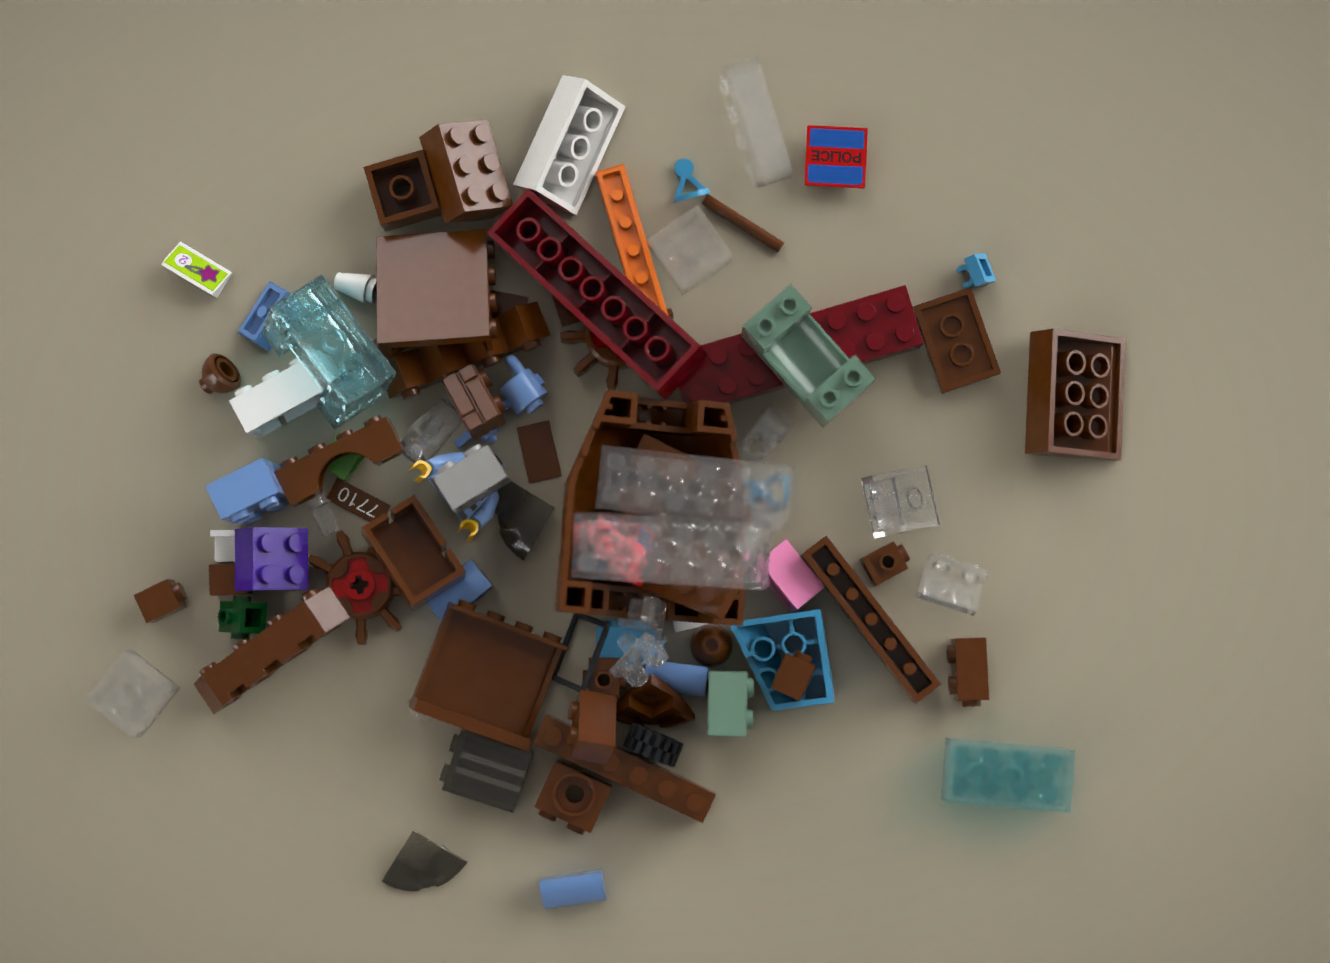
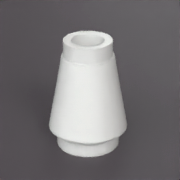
M337 273L334 280L335 290L364 304L377 302V279L374 275Z

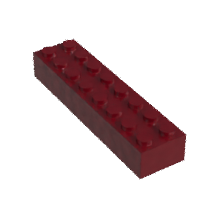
M529 188L486 232L507 254L665 400L708 355L697 341Z
M906 285L810 313L813 319L849 359L855 355L863 365L919 349L924 344ZM741 334L701 345L708 355L678 386L682 402L689 403L696 400L725 402L729 403V405L786 388L746 343Z

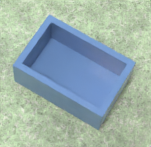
M261 458L205 485L221 520L232 522L233 524H244L247 527L262 520L261 514L272 510L273 513H277L289 507V502L274 473L281 469L280 465Z

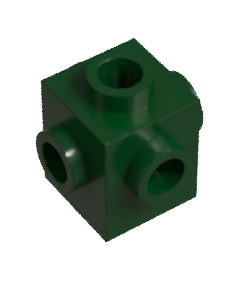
M233 595V601H220V610L217 616L219 623L218 632L231 633L230 639L249 638L250 633H261L266 629L267 603L251 602L252 596Z

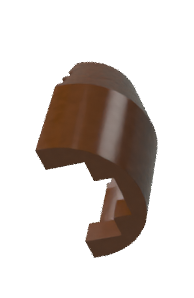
M606 390L564 486L555 612L743 626L746 580L724 619L721 621L631 586L627 582L584 568L591 550L584 540L588 526L594 520H599L605 515L606 511L625 517L613 496L612 486L639 474L636 471L638 465L632 463L631 460L644 434L651 435L704 462L702 469L705 470V473L697 487L693 485L691 490L682 488L681 492L670 488L671 498L667 499V501L672 505L677 518L673 519L675 530L669 533L748 561L752 498L750 491H747L743 474L745 468L743 462H740L736 445L738 439L729 403L696 400L689 403L638 398V393ZM650 509L632 518V520L661 529Z

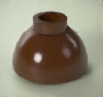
M217 353L211 354L205 360L199 384L206 393H229L240 387V373L231 360Z
M703 625L691 637V653L695 660L704 666L714 667L721 665L732 653V638L729 632L720 625Z

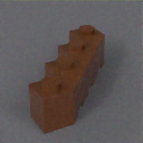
M538 302L515 306L500 316L492 318V320L497 321L498 339H492L493 351H488L486 342L430 345L394 354V358L383 360L376 366L389 399L402 396L403 400L411 399L418 396L420 390L442 382L443 379L458 373L459 370L470 364H474L476 368L480 366L488 368L500 363V358L521 350L529 352L541 346L540 341L550 336V332Z
M330 587L321 592L317 588L311 590L301 598L302 603L286 615L280 613L266 623L269 626L251 640L247 637L233 646L234 652L218 664L212 662L199 671L201 676L194 683V686L213 714L239 700L249 689L271 677L281 666L306 652L316 641L341 627L350 618Z

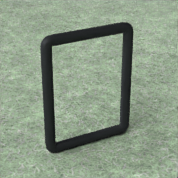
M575 613L570 622L563 645H569L579 618L603 627L602 633L581 686L557 676L566 653L565 650L561 652L551 679L580 692V690H586L610 626L607 622L592 616Z

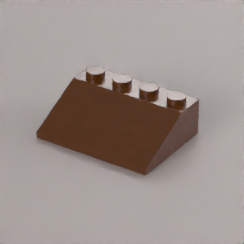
M1054 328L1030 332L1025 454L1121 460L1125 338Z

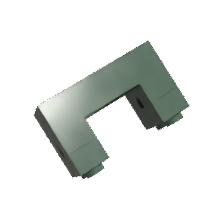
M790 284L743 325L741 337L819 425L824 428L863 394L876 378L855 355L851 359L847 357L810 315L811 305Z

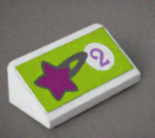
M182 242L171 251L161 264L166 269L215 298H218L232 275L231 271Z

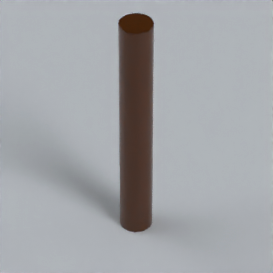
M707 194L704 198L702 205L777 253L784 245L783 241L711 195Z

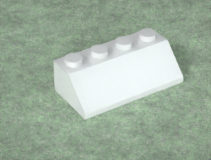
M562 75L513 185L524 192L529 188L543 202L572 215H577L625 106L586 79Z

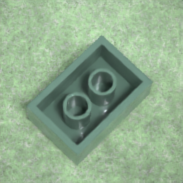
M708 670V736L746 737V730L753 729V711L751 708H747V698H753L754 681L751 677H748V672Z

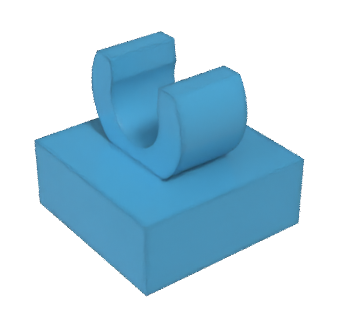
M985 253L973 254L965 258L966 264L960 265L956 269L957 273L967 270L971 275L970 280L962 284L963 288L986 286L996 281Z

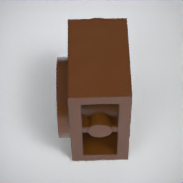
M556 760L534 807L540 809L538 813L540 816L555 822L556 818L568 822L566 827L578 834L583 835L585 831L591 833L613 785ZM571 785L580 786L584 793L583 798L579 801H571L566 793L567 788Z

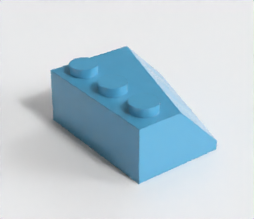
M822 609L743 620V626L729 625L772 711L833 703L836 701ZM795 650L811 656L812 660L810 663L817 665L801 701L771 688L785 654L790 653L793 655Z

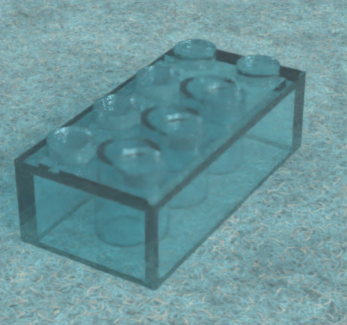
M945 737L941 800L951 803L1071 813L1075 750L1061 747Z

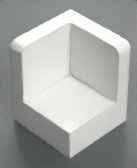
M210 530V536L215 537L214 560L216 562H235V530Z

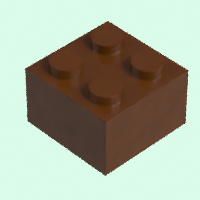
M423 150L363 167L380 225L385 232L442 215Z

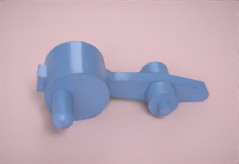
M509 355L506 357L505 362L515 377L499 390L505 398L503 404L507 411L512 408L518 416L525 412H528L530 415L544 404L542 399L548 394L543 386L546 381L540 373L534 375L530 368L525 369L516 356ZM467 430L454 441V444L460 449L473 438ZM499 430L489 431L488 434L481 437L482 441L485 443L489 440L492 444L498 440L495 435Z

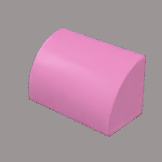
M787 539L753 565V568L789 613L798 610L825 587Z

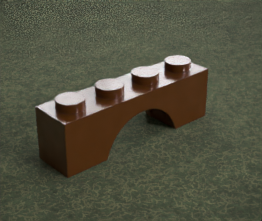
M380 415L374 416L363 423L364 428L353 432L352 429L346 430L336 436L337 441L327 446L325 443H320L307 450L309 455L299 460L295 456L280 463L281 469L274 473L289 505L297 507L323 494L324 476L331 464L341 457L361 455L380 466L406 453L391 420L388 417L381 418Z

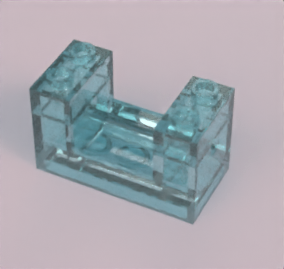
M323 275L271 305L261 334L279 357L290 350L298 357L323 390L316 406L334 430L384 398L397 372Z

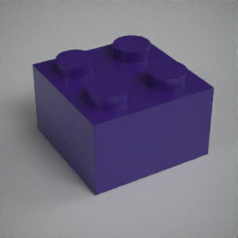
M248 527L235 529V591L308 590V528Z

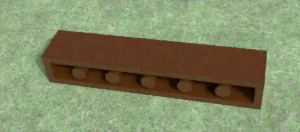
M827 535L800 555L912 702L918 703L941 685Z
M550 714L545 716L533 744L701 823L704 822L716 796L714 791L616 745L607 765L571 759V745L566 744L568 729L572 725Z

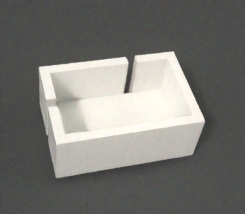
M302 355L289 363L290 367L284 371L279 372V370H275L263 376V382L252 388L251 385H247L234 393L236 397L229 400L246 433L260 439L283 426L278 418L279 416L283 415L289 423L338 396L322 363L313 356L306 357V355Z

